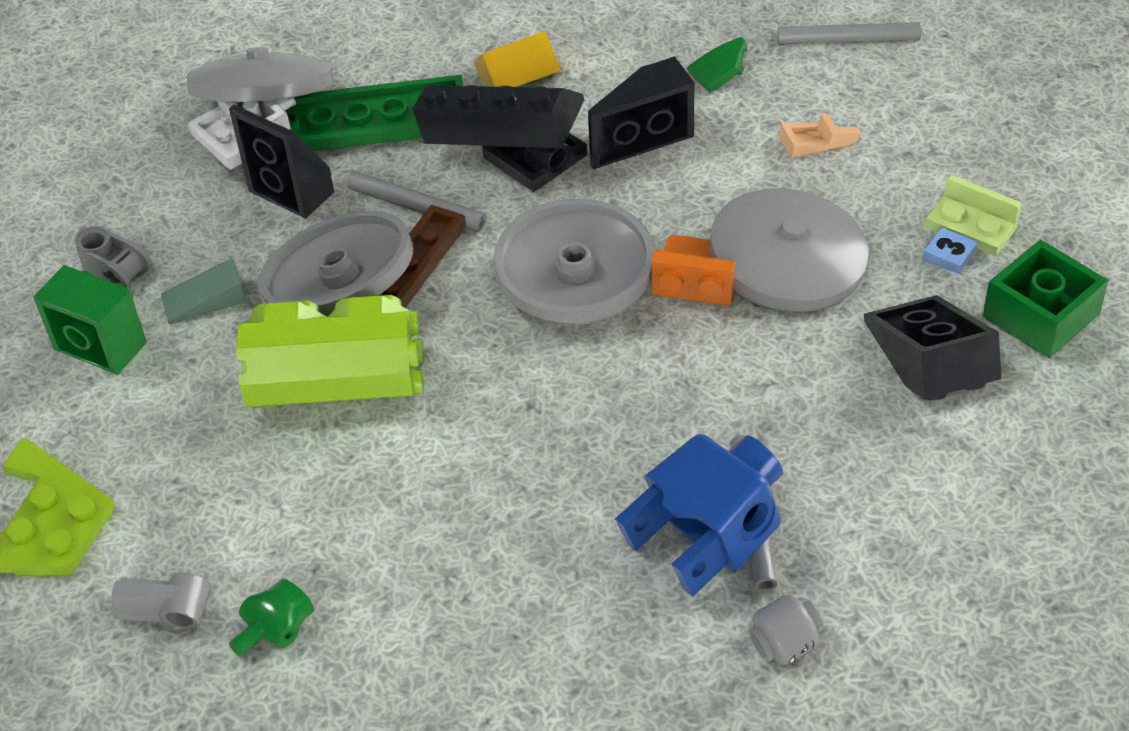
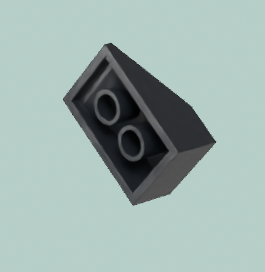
M675 56L640 67L588 110L590 166L593 170L694 137L695 82Z
M235 104L229 108L249 192L305 219L335 193L330 167L293 131Z
M938 295L864 313L865 324L904 385L925 400H940L945 398L948 393L963 389H981L985 386V383L1002 379L999 332Z

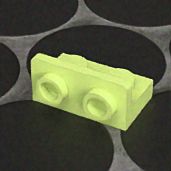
M950 175L946 180L944 196L927 216L925 227L935 232H938L943 227L978 241L977 249L997 256L1017 229L1021 203Z

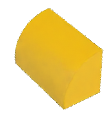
M546 31L485 52L474 61L480 78L486 86L519 87L561 71Z

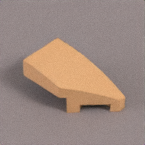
M823 113L819 124L816 122L781 123L778 137L790 158L851 145L858 142L861 132L853 126L843 129L834 125L831 120L832 116Z

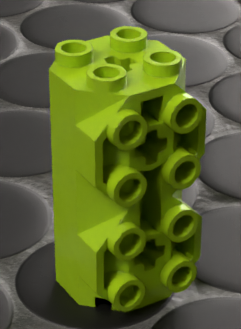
M393 295L342 298L335 304V310L328 317L321 314L318 306L311 301L257 305L252 310V316L246 322L238 324L236 357L237 361H242L243 372L238 373V381L245 407L423 394L422 369H416V367H419V363H424L422 338L414 339V335H419L418 311H410L402 307L401 300Z

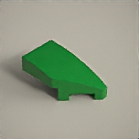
M739 37L712 49L686 68L688 73L709 93L719 89L734 75L743 74L742 62L744 52L747 51L746 41Z

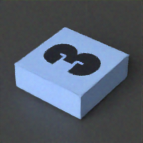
M941 227L924 250L923 260L960 274L977 250L978 241Z

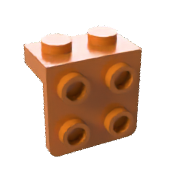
M671 235L667 238L664 251L655 250L652 258V295L725 306L732 305L735 294V261L710 258L709 239Z

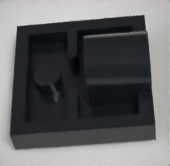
M569 133L563 148L482 146L484 159L532 192H535L588 155L587 144Z

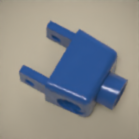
M698 434L644 476L649 488L619 514L615 520L626 543L635 551L645 544L667 522H670L693 541L694 544L672 563L683 590L693 597L724 567L736 573L779 527L781 517L770 486L783 475V469L774 454L763 443L752 436L746 435L728 451L710 437Z

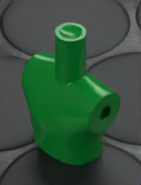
M283 578L271 588L247 597L240 606L239 616L249 626L229 642L230 648L236 655L241 657L263 638L281 648L289 646L297 637L300 625L314 612L310 598L295 584Z

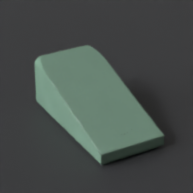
M234 259L218 264L161 293L168 323L246 303Z

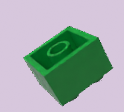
M1040 239L989 281L982 316L1043 355L1051 358L1100 315L1109 280Z
M63 265L33 296L53 350L119 375L147 343L130 290L120 283H111L95 277L88 271H79Z

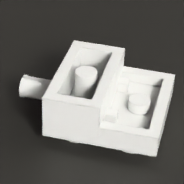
M294 97L253 102L217 101L218 107L188 123L191 135L229 170H232L241 165L242 161L229 108L235 104L291 130L285 110L295 106L296 101Z

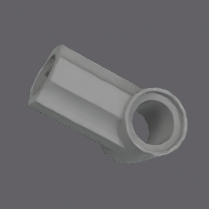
M190 573L175 574L170 581L122 578L120 581L116 580L111 593V611L115 619L159 622L161 626L169 631H174L175 627L190 628V633H195L199 629L211 587L205 579Z

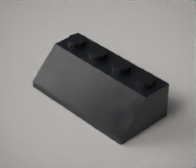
M434 84L424 86L412 110L424 144L563 148L582 107L584 96L569 89L547 88L544 86L492 87L475 85L443 86Z

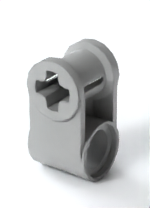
M89 226L80 230L75 236L74 242L83 270L90 272L100 279L111 283H120L128 289L130 281L140 271H147L152 266L149 254L139 244L128 241L106 230L104 227Z

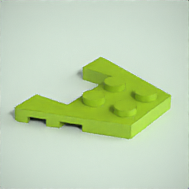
M22 437L2 467L5 474L33 481L36 484L0 535V573H14L15 576H72L116 506L112 498L29 439Z

